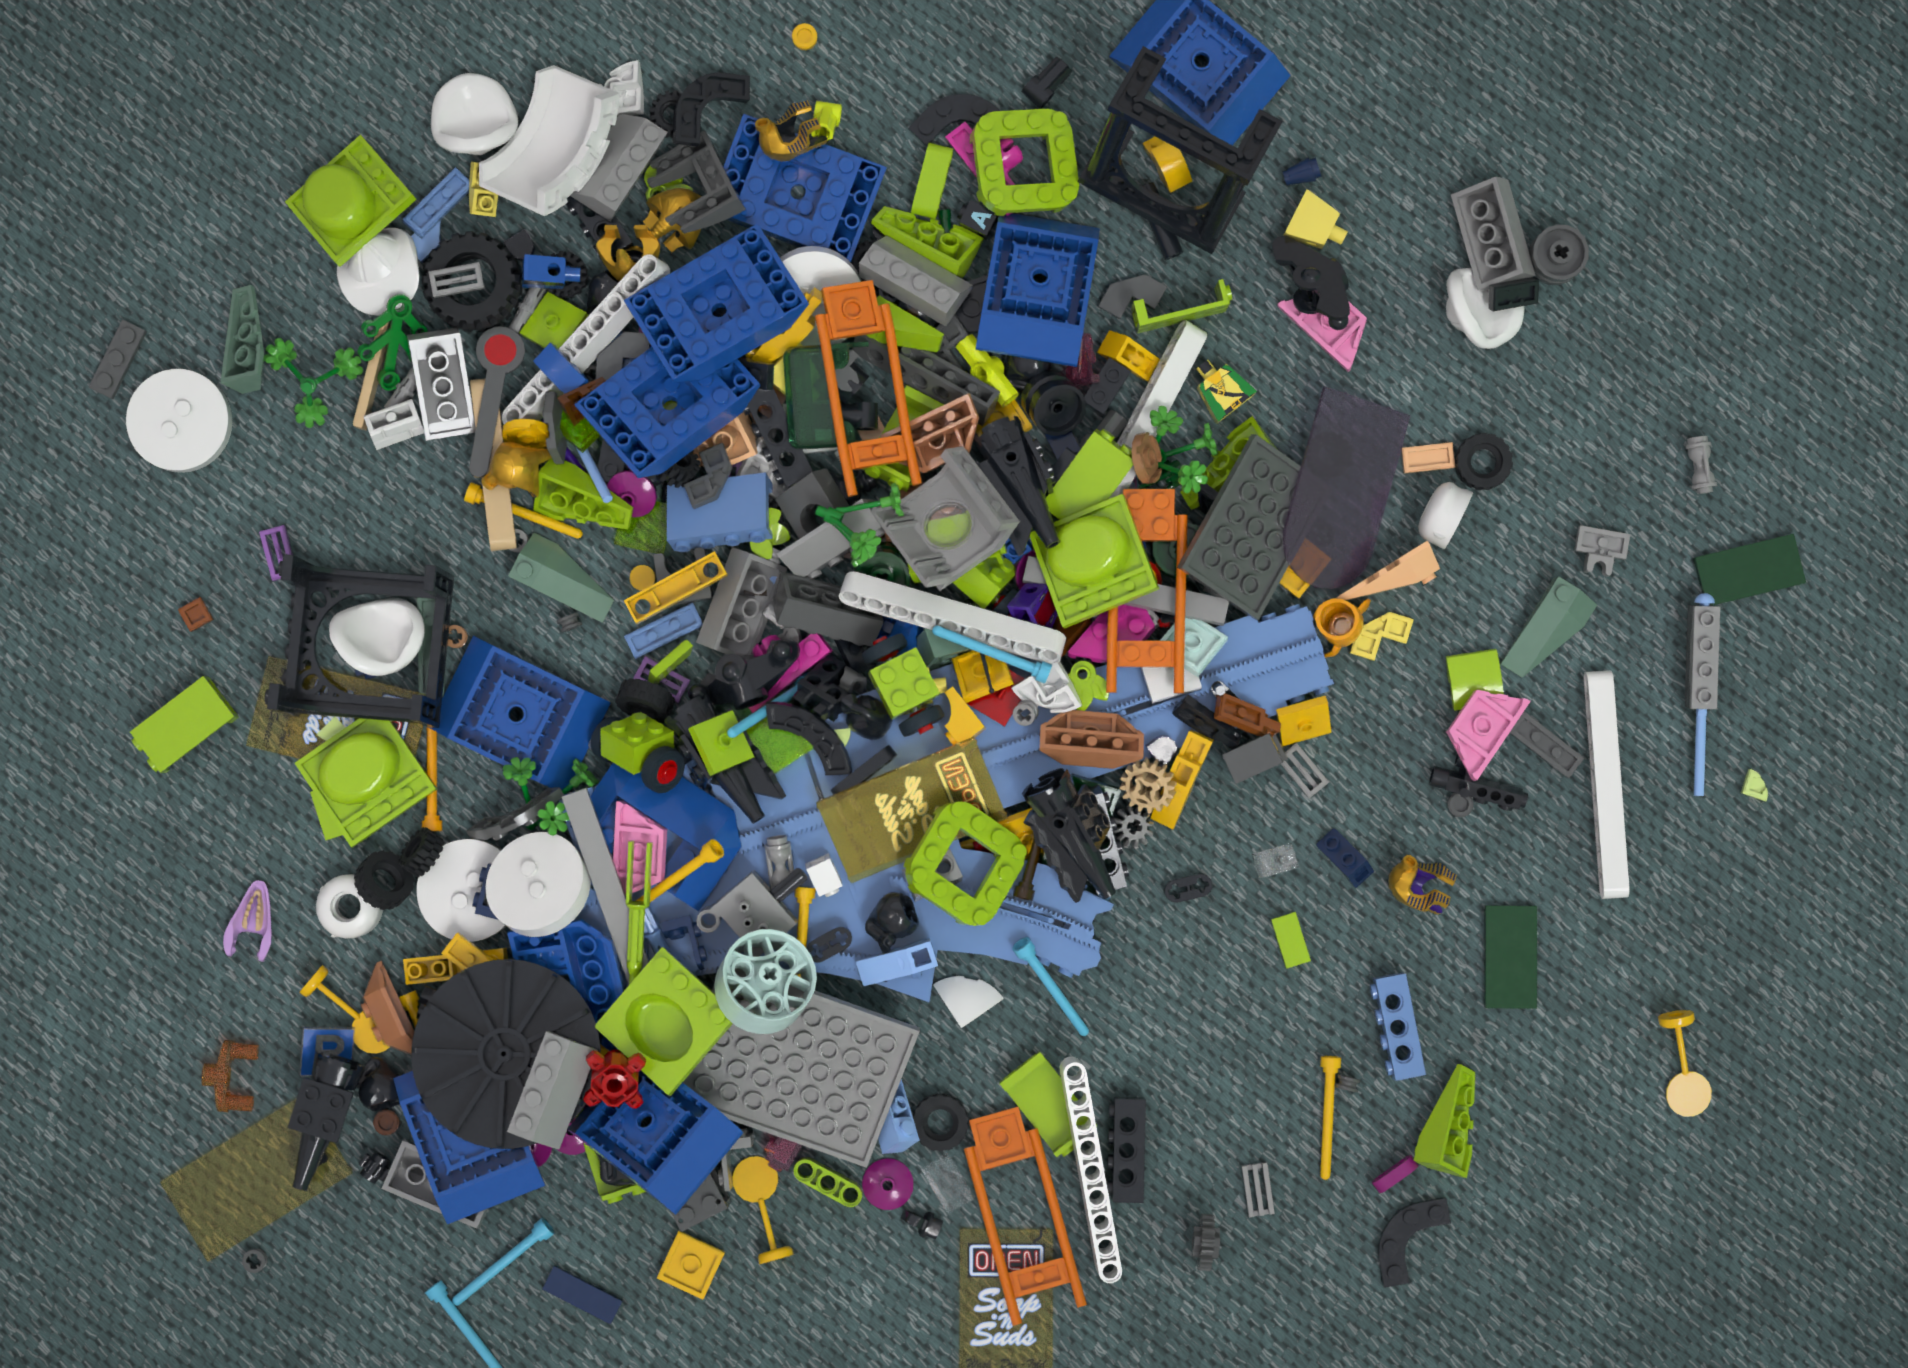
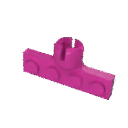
M965 121L945 136V138L977 178L973 143L969 141L972 129ZM1011 138L1000 139L1006 185H1015L1008 176V173L1023 160L1020 148L1013 144L1014 141Z
M810 634L798 644L800 647L798 659L769 690V697L766 700L749 707L752 713L765 706L767 702H770L833 651L821 634ZM770 635L762 639V644L759 645L757 643L753 648V655L758 657L766 654L772 640H780L777 635Z

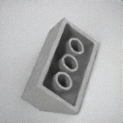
M620 114L615 126L612 125L607 136V140L610 143L597 169L579 192L574 191L570 196L611 222L662 145L668 132L647 118Z
M1496 176L1451 194L1478 291L1489 289L1491 284L1536 276L1507 179Z
M887 235L874 242L859 262V277L866 281L873 280V284L944 326H947L973 288V285Z
M861 499V500L857 501L856 503H854L853 505H858V504L873 502V501H875V500H874V499ZM872 508L844 514L842 523L854 533L866 532L868 529L876 531L875 536L881 537L885 534L884 529L871 513ZM825 522L777 553V555L794 575L816 579L822 574L821 570L828 565L830 568L836 566L843 561V555L848 552L852 553L854 549L851 548L850 542L832 524Z
M732 547L724 567L728 576L719 580L696 643L725 654L754 656L752 650L757 643L759 644L768 618L762 614V611L777 594L779 575L781 571L786 572L787 568ZM772 576L777 577L774 584L770 580ZM767 589V596H759V594L764 593ZM744 590L749 591V592H752V593H754V594H758V595H755V596H745V595H744Z
M546 1031L507 1132L542 1145L560 1149L591 1070L587 1064L586 1056L591 1051L598 1050Z
M402 1140L381 1189L442 1214L435 1200L416 1146ZM488 1209L458 1221L480 1229Z

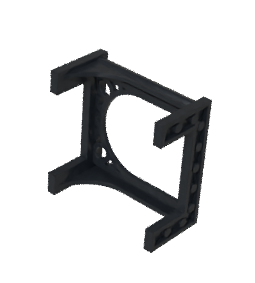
M1143 46L1108 106L1107 111L1110 112V115L1095 151L1077 182L1202 250L1213 254L1246 194L1243 190L1244 186H1248L1283 121L1259 109L1239 147L1232 146L1145 99L1166 58ZM1131 124L1224 173L1212 199L1200 206H1181L1135 182L1124 168L1121 156L1134 134V131L1130 130Z
M283 554V561L279 562L278 573L282 581L295 586V593L291 596L293 616L288 622L290 644H287L285 649V657L288 659V663L282 677L285 686L269 683V689L266 690L264 697L267 709L290 717H300V714L410 722L419 723L429 728H439L455 576L436 565H425V575L325 568L315 566L295 555ZM328 588H332L333 592L339 590L338 596L333 598ZM317 591L322 592L327 600L326 605L322 608L317 607L312 600L313 593ZM362 594L436 599L426 696L412 694V699L350 694L334 686L323 674L317 661L315 648L317 632L326 614L339 602ZM311 609L317 613L316 619L313 621L310 620V617H312ZM308 637H311V643L307 644ZM310 660L311 668L304 671L307 666L305 661ZM316 674L318 676L317 685L310 690H305L303 688L304 680L309 675ZM323 686H327L328 694L321 692V695H317Z

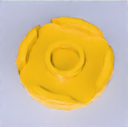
M533 419L511 420L503 425L502 437L504 442H514L529 448L543 449L547 447L546 438L549 437L548 425Z

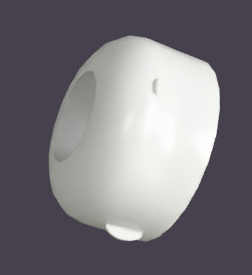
M1446 482L1438 486L1421 516L1418 525L1421 537L1445 549L1470 502L1473 492L1462 489L1452 482Z
M355 874L334 877L320 888L317 896L316 914L322 926L332 934L331 937L347 939L366 935L376 927L382 917L383 910L377 907L374 908L369 903L364 902L363 898L357 893L358 890L354 885ZM346 894L356 896L360 902V911L352 919L343 917L338 909L340 899Z

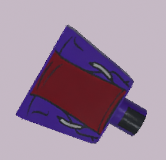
M1024 584L1007 606L1013 618L1051 629L1057 617V611L1047 584Z

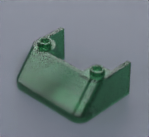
M869 342L831 344L835 369L846 367L849 362V348L869 347ZM821 345L789 347L783 356L789 441L798 450L837 447ZM843 421L847 444L871 440H855V431L852 424L848 421Z

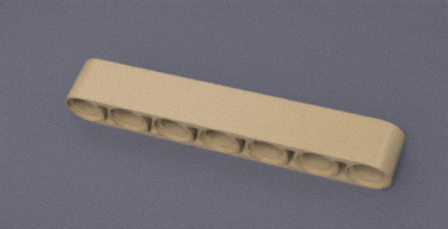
M486 378L470 380L475 427H477ZM500 409L487 474L490 471L495 451L504 442ZM497 485L493 490H488L483 486L491 551L517 548L510 489Z

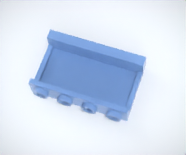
M766 472L728 477L719 498L696 509H693L685 487L675 488L674 484L672 486L667 485V541L672 549L678 552H688L691 549L700 547L712 549L720 545L736 546L743 542L760 543L766 539H772L773 535L769 528V493H773V484Z

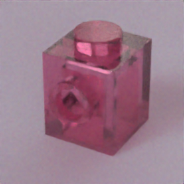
M778 1136L776 1139L771 1137L764 1149L768 1153L765 1158L769 1161L768 1166L778 1172H781L783 1169L788 1172L802 1145Z

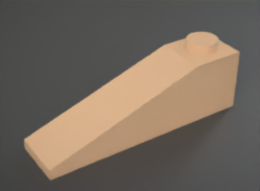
M744 412L694 449L692 454L698 455L697 460H700L699 466L704 467L699 452L720 443L724 444L731 464H736L758 454L755 436L750 427L752 422L748 415L745 416Z
M1429 542L1422 543L1334 599L1347 601L1413 585L1422 581L1423 585L1437 577L1434 572L1440 569Z

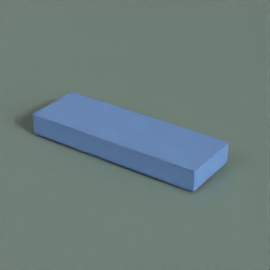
M455 167L403 218V223L422 239L469 193V179Z
M692 602L624 637L634 658L638 659L702 627L703 622Z

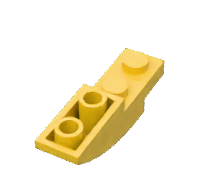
M814 287L810 293L805 292L803 295L809 305L792 327L748 352L745 356L754 361L770 363L796 347L815 327L816 320L812 313L822 302L821 291Z
M1192 729L1189 730L1170 772L1174 773L1170 781L1177 782L1173 789L1176 793L1168 807L1163 806L1160 812L1154 807L1150 819L1171 829L1175 828L1194 787L1195 780L1212 746L1213 739ZM1163 786V788H1162V790H1161V793H1160L1161 796H1162L1163 793H1164V786Z
M507 948L482 950L493 960L508 959ZM443 954L403 959L406 985L447 981L462 971Z

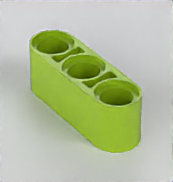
M928 143L912 204V214L936 219L952 160L953 148Z
M802 1157L796 1162L794 1175L800 1182L844 1206L854 1207L860 1203L863 1192L857 1182L810 1157ZM802 1163H808L812 1166L813 1173L809 1176H803L800 1174L798 1167ZM829 1175L835 1179L836 1184L832 1188H825L821 1183V1179ZM854 1188L858 1192V1197L852 1201L847 1200L844 1197L845 1189Z

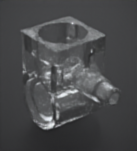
M1286 843L1251 854L1258 879L1299 868L1292 843Z

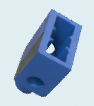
M524 254L522 288L563 289L565 281L580 282V266H566V258ZM556 270L558 275L552 276L548 271Z

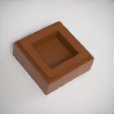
M202 597L178 609L190 632L214 620Z

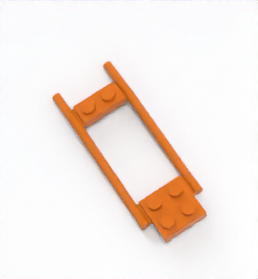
M873 280L822 288L821 293L826 314L815 315L820 339L837 448L848 497L858 495L853 470L907 461L912 486L922 484L911 434L890 305L882 304L878 306ZM885 331L901 435L847 444L830 340Z
M1123 489V495H1125L1141 541H1177L1174 641H1117L1118 607L1108 610L1106 693H1117V667H1174V693L1182 694L1184 693L1186 573L1177 568L1187 550V515H1175V489Z
M1019 1107L969 1120L976 1146L965 1148L964 1153L1012 1326L1022 1324L1016 1302L1017 1297L1067 1283L1071 1284L1077 1308L1086 1306V1299L1038 1128L1025 1132ZM1035 1156L1063 1257L1008 1272L980 1171Z

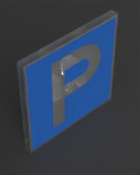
M303 1027L299 1076H311L316 1051L324 1052L323 1056L326 1057L334 1054L353 1060L355 1027Z

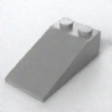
M450 328L407 335L425 440L475 433V419L459 329Z

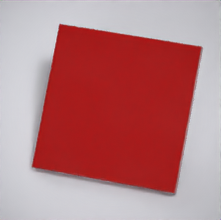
M1011 670L1013 685L966 703L1004 727L1011 718L1014 708L1021 701L1011 688L1025 679Z

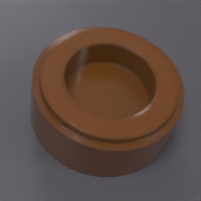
M384 1109L375 1115L373 1120L374 1128L381 1135H391L398 1130L400 1117L394 1110Z

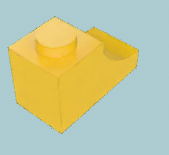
M1110 330L1097 351L1107 360L1110 357L1145 381H1149L1160 361L1158 357L1130 337Z
M952 686L945 692L951 706L950 720L944 725L948 730L945 736L953 746L958 743L963 748L986 728Z

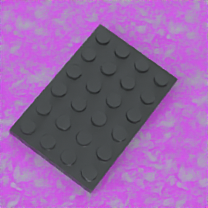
M1251 434L1177 568L1221 598L1229 601L1231 605L1246 615L1259 620L1332 488L1258 435Z

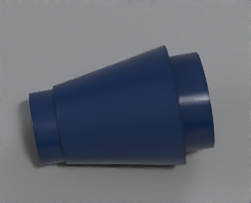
M1308 157L1282 171L1287 186L1315 182L1317 178L1322 177L1316 157L1312 159Z

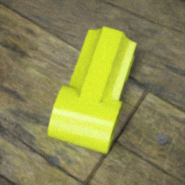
M816 101L813 118L817 117L821 129L813 131L811 136L828 137L827 141L833 139L835 128L839 127L841 104Z

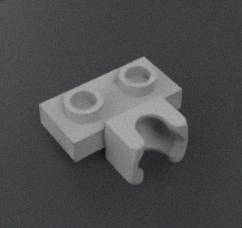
M1578 526L1574 551L1587 553L1585 555L1583 572H1591L1594 564L1598 562L1602 566V575L1610 576L1612 574L1614 558L1626 560L1631 534Z

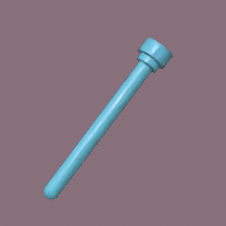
M938 625L932 629L933 634L1030 672L1032 673L1031 676L1036 677V681L1045 684L1052 667L1050 663L1042 661L1035 664Z
M809 672L804 673L798 678L794 687L771 702L788 703L797 692V683L802 678L804 679ZM766 705L729 728L727 735L730 738H735L767 717Z
M1025 937L1017 941L1012 948L1016 956L1029 963L1081 1036L1088 1035V1027L1036 957L1035 945L1030 938Z
M544 1218L538 1220L534 1224V1228L531 1229V1234L452 1298V1303L456 1306L460 1305L538 1240L540 1242L548 1240L555 1234L550 1224Z
M440 1280L430 1287L425 1294L431 1301L434 1300L436 1303L439 1302L489 1368H503L448 1298L447 1286L443 1281Z

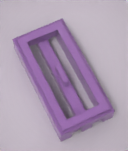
M285 525L259 532L272 581L281 579V576L276 572L267 535L271 534L278 563L283 561L277 532L281 534L285 553L293 555Z
M645 656L633 679L645 680L640 676L642 673L649 675L650 670L645 668L647 663L652 666L658 663ZM672 671L669 675L682 681L681 687L665 678L660 682L678 691L676 695L672 694V696L679 703L691 680Z

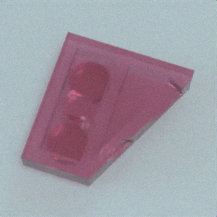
M1083 333L1077 367L1067 366L1066 376L1076 387L1100 382L1099 374H1093L1091 364L1096 362L1091 334Z

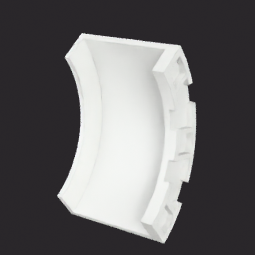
M555 65L536 71L532 99L519 128L507 144L497 153L479 162V186L543 216L564 206L568 202L567 198L574 191L579 192L589 181L608 148L610 141L607 140L611 125L615 126L620 93Z

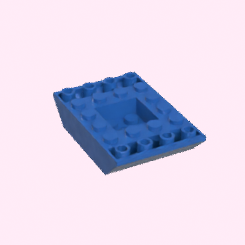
M1156 0L1109 56L1111 60L1127 73L1143 46L1165 57L1166 61L1149 91L1184 120L1232 146L1252 123L1259 109H1264L1291 76L1273 52L1209 0ZM1198 55H1204L1208 58L1209 64L1206 67H1198L1194 62V58Z
M743 114L724 163V168L746 210L727 220L746 228H750L758 223L763 233L767 236L799 248L806 246L825 247L843 255L851 263L887 167L826 144L801 154L790 161L781 162L770 159L760 147V132L755 127V122L758 119ZM795 186H802L806 193L803 198L795 199L791 196V190Z
M1014 213L1008 216H999L975 350L1077 367L1100 228ZM1043 274L1047 280L1043 283H1038L1033 279V276Z
M758 223L624 300V303L673 382L701 380L790 329L809 305ZM722 307L727 310L722 317H715L713 315L717 308Z
M651 347L574 405L637 478L662 474L743 413L759 389L760 383L738 359L701 380L673 382ZM667 401L677 402V406L672 410H666L663 407Z
M473 636L442 698L439 728L430 729L504 766L512 765L510 760L514 757H518L520 762L524 758H530L531 761L536 762V769L532 771L530 779L550 788L560 787L562 791L570 783L569 780L576 775L572 769L573 761L575 758L580 762L583 761L589 749L588 745L597 725L603 721L611 702ZM514 707H520L524 712L522 720L514 722L510 718V711Z
M640 1070L638 1075V1091L643 1097V1104L640 1107L633 1109L625 1102L618 1107H610L603 1101L595 1106L590 1107L587 1105L567 1130L676 1215L744 1132L716 1107L683 1082L669 1096ZM652 1117L649 1126L641 1127V1122L644 1118Z
M413 1071L393 1078L398 1099L435 1200L447 1224L546 1186L531 1145L514 1149H496L465 1141L446 1129L428 1110L416 1087Z

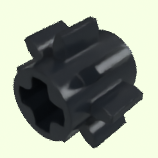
M377 1151L373 1155L367 1153L359 1163L363 1167L360 1174L372 1183H376L378 1179L384 1181L390 1170L388 1165L391 1161Z

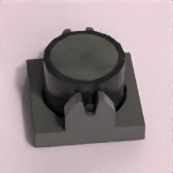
M853 350L847 351L834 365L840 402L843 404L869 378V375L854 362L859 355ZM826 375L815 386L820 394H825L828 391Z

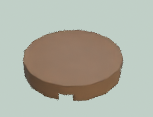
M1149 432L1138 433L1132 442L1134 470L1138 479L1144 484L1157 482L1162 473L1161 468L1158 469V462H1161L1162 459L1160 447L1156 438L1153 435H1149Z

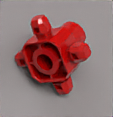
M617 1049L607 1052L604 1056L600 1052L593 1050L586 1056L587 1064L592 1069L591 1088L585 1092L583 1098L588 1106H595L603 1101L607 1106L618 1107L625 1102L631 1108L637 1109L643 1104V1097L638 1091L639 1071L645 1066L646 1059L641 1053H635L627 1058Z

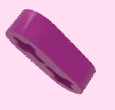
M1408 1155L1376 1177L1372 1184L1378 1193H1383L1412 1173L1419 1165L1414 1161L1412 1155Z

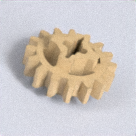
M1145 757L1142 764L1138 760L1133 763V766L1130 764L1127 766L1120 779L1123 781L1120 785V790H1126L1123 799H1131L1130 807L1137 804L1139 812L1143 808H1147L1148 813H1152L1154 807L1160 812L1163 806H1169L1171 799H1173L1176 793L1173 789L1177 782L1170 781L1174 773H1167L1165 771L1167 768L1166 764L1160 767L1158 766V759H1155L1152 764L1149 762L1148 757ZM1134 776L1136 777V778H1135V782H1136L1135 785H1133V783H1132V780H1133V777H1134ZM1162 786H1164V793H1163V795L1161 796V794H1160V793H1161V789H1160V788H1161Z

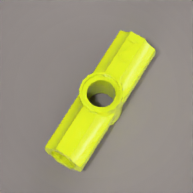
M970 334L960 341L956 348L970 365L972 376L1000 391L998 403L1003 408L1015 400L1019 393L1004 375L1002 361L996 356L990 357L986 351L975 350L977 339L973 334Z

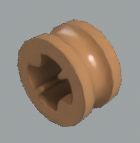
M452 625L449 627V634H453L451 631L456 629L457 633L462 634V639H458L459 643L455 644L454 640H450L448 636V646L460 648L467 642V632L461 626Z

